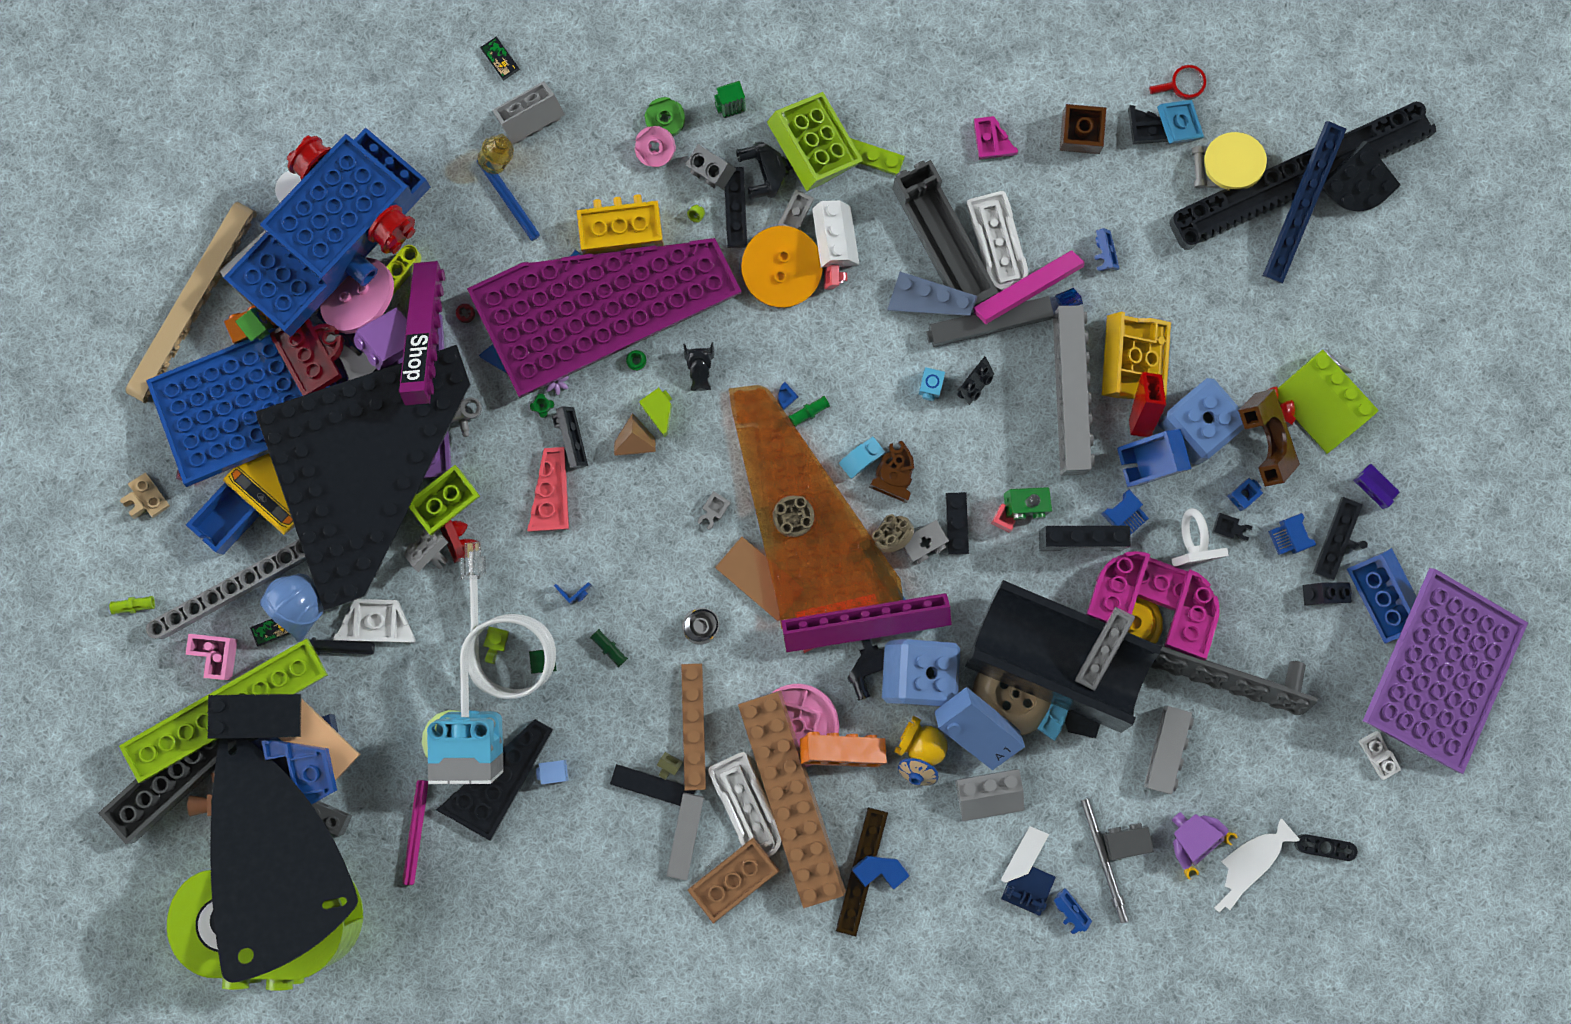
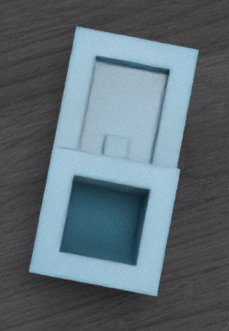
M871 437L839 462V465L853 479L886 452L876 439Z

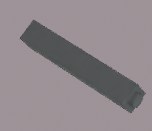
M1046 296L1025 301L988 324H985L976 314L929 325V331H926L928 343H932L934 348L1051 320L1054 313L1050 298Z

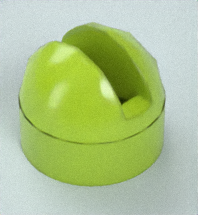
M697 204L693 205L687 212L688 218L696 223H699L705 215L704 208Z

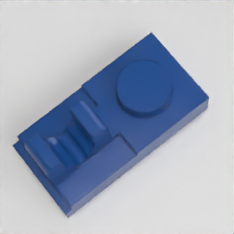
M1105 228L1096 230V244L1102 250V253L1095 255L1094 258L1095 260H1104L1103 264L1097 267V270H1119L1111 231Z
M1062 889L1053 901L1056 903L1058 910L1066 916L1063 923L1066 925L1071 922L1075 925L1071 930L1072 934L1082 930L1085 932L1092 920L1067 889Z

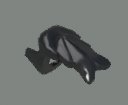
M714 342L711 343L710 348L687 349L686 344H683L684 358L687 361L690 378L692 379L691 391L699 388L711 390L708 378L710 377L711 360L715 355Z

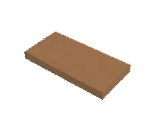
M743 537L736 542L715 567L777 621L780 620L804 592V589Z
M753 837L687 891L714 924L780 870Z

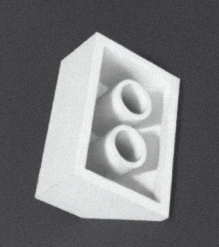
M840 200L820 201L812 208L821 268L829 267L830 265H839V267L858 266L859 258L851 206Z

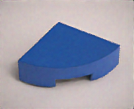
M786 382L781 385L778 393V402L784 411L798 398V395Z

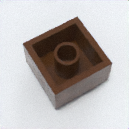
M1066 104L1062 112L1059 151L1100 154L1104 147L1107 107Z

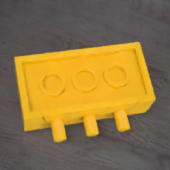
M636 194L633 196L634 203L622 205L621 197H614V206L602 207L601 200L595 199L593 200L594 208L577 210L580 246L583 255L625 251V249L655 245L664 246L658 200L647 203L642 202L641 195Z

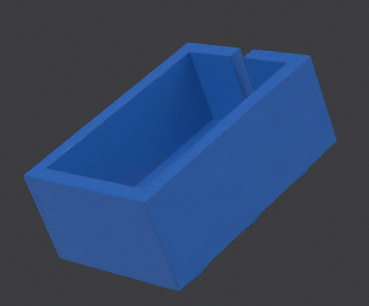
M1181 429L1164 431L1117 447L1121 466L1135 463L1138 465V467L1123 469L1127 487L1144 485L1192 469Z
M224 483L191 518L186 526L199 538H202V541L213 551L224 555L261 514Z

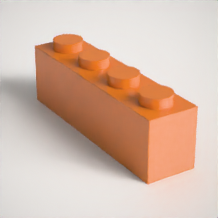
M808 732L806 736L800 739L801 764L878 768L887 763L885 738H877V735L858 737V734L839 736V733L820 735V732Z

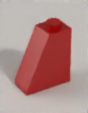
M1141 373L1129 417L1130 435L1140 437L1152 436L1166 406L1162 374Z

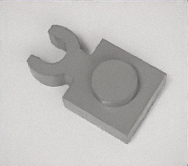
M713 491L702 508L707 513L700 516L698 524L707 519L710 521L707 529L711 530L714 526L713 519L716 517L721 520L731 502Z

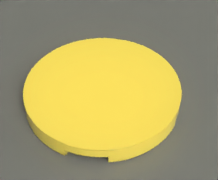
M1230 132L1218 136L1209 144L1204 156L1206 174L1219 187L1227 190L1247 189L1255 185L1263 176L1267 157L1263 146L1255 138L1245 133Z

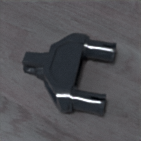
M755 142L752 147L736 150V156L739 157L738 162L754 158L758 160L764 184L748 187V195L751 194L749 196L750 200L764 196L768 198L775 197L785 175H788L789 170L793 169L788 158L785 159L784 156H781V153L764 142Z
M870 639L861 640L864 649L859 650L861 655L847 677L848 682L853 684L858 701L863 699L861 690L865 698L870 697L864 681L865 676L879 672L884 667V650L879 649L877 644L872 646Z

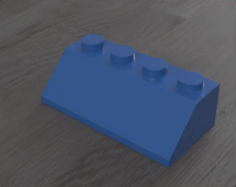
M1391 548L1347 568L1384 644L1399 638L1417 597Z

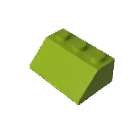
M454 465L414 497L409 508L426 531L432 535L477 500L480 495L462 470Z

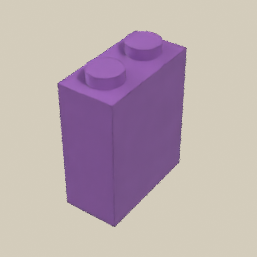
M396 307L357 329L354 337L356 347L366 354L370 364L376 366L378 370L384 369L403 357L407 319Z

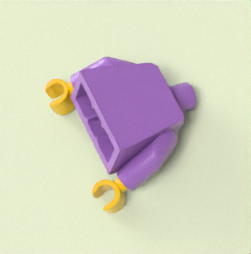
M1180 812L1172 819L1179 828L1174 833L1173 846L1175 856L1189 880H1191L1189 877L1190 871L1194 870L1197 876L1199 875L1198 870L1194 866L1220 843L1224 842L1232 845L1228 840L1229 836L1232 835L1233 838H1238L1237 834L1228 832V828L1217 818L1195 814L1188 820Z

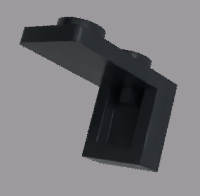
M1349 582L1302 585L1304 606L1352 602Z

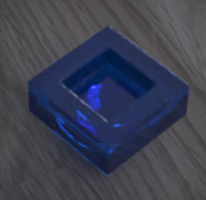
M1074 288L1055 295L1056 301L1060 306H1079L1083 304L1082 297Z

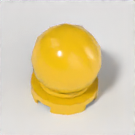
M913 715L911 722L907 724L900 738L899 747L896 746L894 752L900 756L904 752L908 753L910 758L920 759L932 766L941 763L948 751V742L944 733L938 728L929 725L921 726V719Z

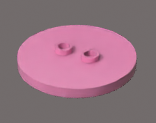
M365 257L378 269L376 276L366 286L359 285L348 275L320 305L324 321L334 326L340 333H356L357 329L382 316L388 308L393 296L394 281L390 270L379 260Z
M797 683L788 684L773 691L781 690L799 748L800 739L806 736L808 732H820V735L839 733L837 710L829 697L821 690L810 685Z

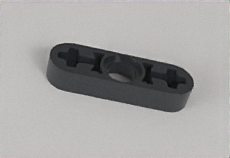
M1308 834L1298 835L1297 837L1300 840L1294 842L1295 848L1301 853L1338 860L1352 861L1358 853L1357 847L1351 842ZM1307 838V842L1316 844L1315 848L1306 846L1304 850V846L1300 843ZM1325 841L1331 845L1330 852L1326 854L1320 848L1321 844ZM1347 845L1348 849L1352 851L1351 854H1347V857H1345V853L1336 852L1337 847L1346 849Z

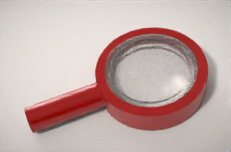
M1184 65L1175 71L1171 82L1150 86V94L1173 90L1182 99H1195L1202 94L1206 87V76L1199 67Z

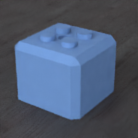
M1206 378L1164 413L1158 421V426L1163 431L1181 429L1189 461L1191 464L1200 465L1208 460L1245 429L1238 411L1240 408L1217 381L1211 378ZM1204 413L1212 414V423L1208 424L1203 420Z
M911 639L890 640L885 644L883 700L890 704L942 706L958 694L960 647L956 643ZM929 667L934 670V677L932 679L926 676V670Z

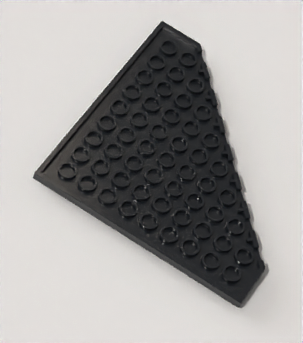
M457 345L437 351V361H434L436 375L435 378H432L434 394H431L430 403L404 404L399 394L402 363L255 411L324 610L367 595L383 563L382 561L471 385Z

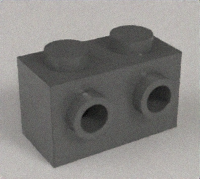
M1142 823L1130 824L1129 829L1121 830V827L1108 829L1109 833L1103 834L1110 860L1154 852L1149 827L1142 826Z

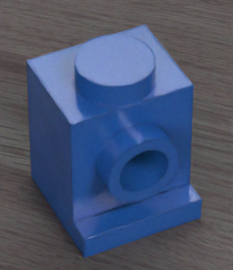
M1248 478L1229 493L1227 497L1242 511L1259 498L1263 492L1260 490L1261 486L1256 480ZM1243 490L1248 492L1247 498L1242 494Z

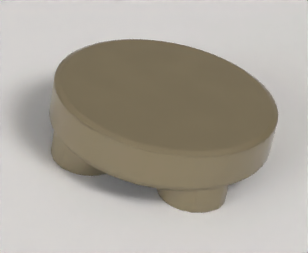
M787 496L775 505L773 522L781 534L793 538L800 537L811 529L814 523V510L804 497Z
M890 514L884 518V522L873 532L872 539L879 550L885 553H892L902 549L910 542L914 534V527L908 518L903 516L895 517L893 514Z

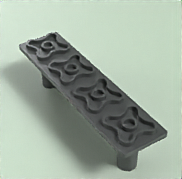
M1170 622V624H1169L1167 636H1168V633H1169V630H1170V627H1171V623H1172V622ZM1165 644L1151 665L1153 669L1165 670L1175 676H1186L1193 682L1205 683L1215 689L1222 688L1228 690L1233 695L1245 696L1254 702L1262 701L1268 703L1273 708L1284 709L1294 715H1303L1318 701L1317 697L1301 693L1306 665L1300 661L1289 662L1284 685L1208 660L1197 659L1168 648Z

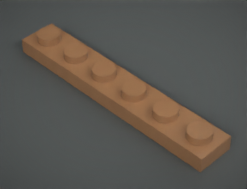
M702 663L681 664L685 791L706 790Z

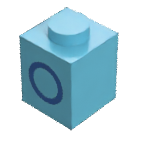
M925 367L919 395H923V399L934 401L935 398H939L945 372Z

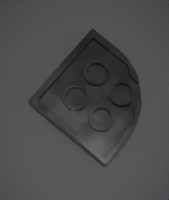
M1363 141L1327 176L1322 189L1339 207L1360 212L1377 207L1401 185L1371 145Z

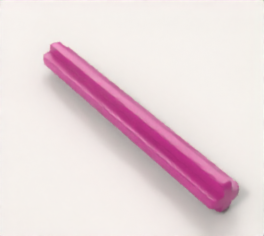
M417 780L402 880L404 885H414L428 791V781Z

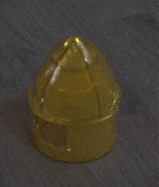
M504 134L493 135L487 138L482 143L477 157L480 167L491 174L503 172L513 157L514 147L511 141ZM489 161L492 164L503 166L500 169H491L486 164Z

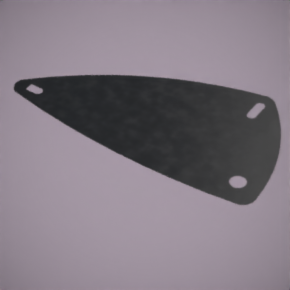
M219 738L211 808V890L221 973L226 981L235 983L273 971L311 950L330 935L357 906L358 896L346 864L330 832L309 800L291 778L272 759L265 760L264 752L247 738ZM236 741L237 752L234 755L228 753V742ZM341 897L347 900L344 906L329 909L322 907L323 902L326 900ZM244 948H250L254 953L253 959L249 963H241L238 960L239 952Z

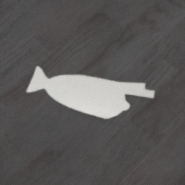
M1283 819L1279 821L1276 834L1258 836L1237 848L1221 861L1228 868L1225 887L1230 888L1231 891L1214 907L1219 913L1224 907L1231 910L1240 896L1271 867L1280 853L1283 842H1297L1300 840Z

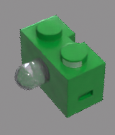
M1049 487L1009 489L1004 493L1006 518H1014V520L1018 521L1024 520L1026 516L1038 520L1046 518V515L1052 512Z

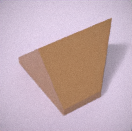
M633 413L614 442L615 456L656 452L655 437Z

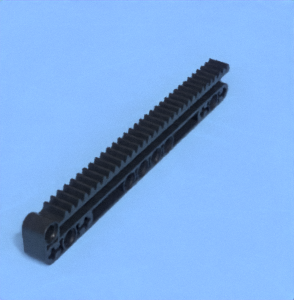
M1413 102L1345 133L1328 175L1363 141L1368 142L1382 159L1383 157L1387 158L1390 154H1395L1397 151H1402L1405 147L1409 148L1412 144L1415 145L1419 141L1422 142L1425 138H1430L1436 133L1435 124L1431 125L1427 119L1425 105L1421 102ZM1410 112H1411V113H1416V114L1411 115V116L1408 118V114H1409ZM1393 119H1396L1399 122V125L1395 124L1393 122ZM1383 126H1385V128H1384L1382 131H1381V130H1378V131L1376 130V129H1380V128H1382ZM1314 148L1265 170L1261 179L1250 188L1223 189L1175 212L1169 224L1180 247L1184 250H1190L1197 245L1201 237L1207 241L1211 236L1215 237L1218 233L1222 234L1233 226L1237 227L1240 223L1244 224L1247 219L1250 221L1254 216L1257 218L1261 213L1265 214L1268 210L1272 211L1276 206L1280 207L1283 203L1287 204L1290 200L1293 201L1307 168L1303 160L1309 162ZM1285 168H1289L1292 171V175L1287 174ZM1267 176L1272 177L1274 179V183H1270L1267 180ZM1213 203H1215V204H1216V203H1219V204H1220V206L1215 205V206L1211 207V209H1209V207H1210ZM1194 210H1200L1202 212V216H1197ZM1186 216H1188V218L1183 223L1177 221V219L1182 220L1186 218ZM1185 236H1191L1193 238V243L1188 242L1185 239Z

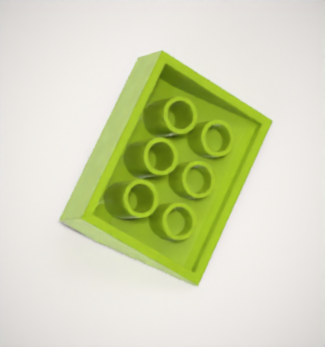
M824 92L776 110L767 121L768 126L806 191L825 184L863 162Z
M1324 350L1314 355L1278 387V401L1282 404L1293 400L1295 420L1326 454L1331 452L1379 411Z

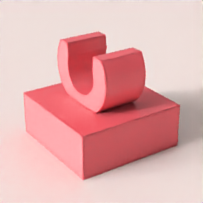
M830 265L824 269V289H834L839 286V283L847 281V273L839 272V265Z

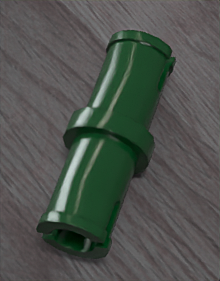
M600 629L590 637L603 650L602 653L606 654L618 668L628 659L615 646L616 643L614 641L611 642Z

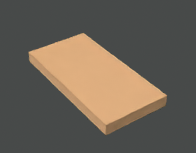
M302 698L301 737H278L284 742L329 748L335 781L361 755Z

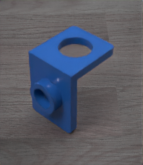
M588 582L571 598L559 585L555 584L554 587L570 604H573L576 600L578 602L582 601L588 595L586 591L592 585Z

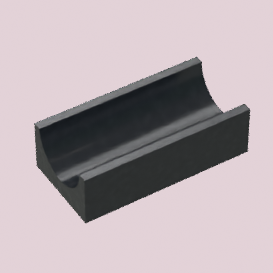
M1003 580L993 594L965 667L1122 733L1133 726L1135 722L1134 708L1138 694L1151 665L1160 654L1162 646L1127 632L1094 691L1076 682L1075 679L1106 623Z

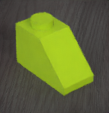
M658 387L640 400L639 403L665 437L668 435L672 410L670 401L672 398L666 390L662 392Z

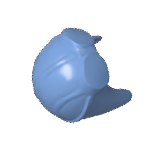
M302 573L274 580L269 584L260 600V606L263 607L268 616L287 630L297 642H301L315 622L321 617L323 611H325L314 580Z

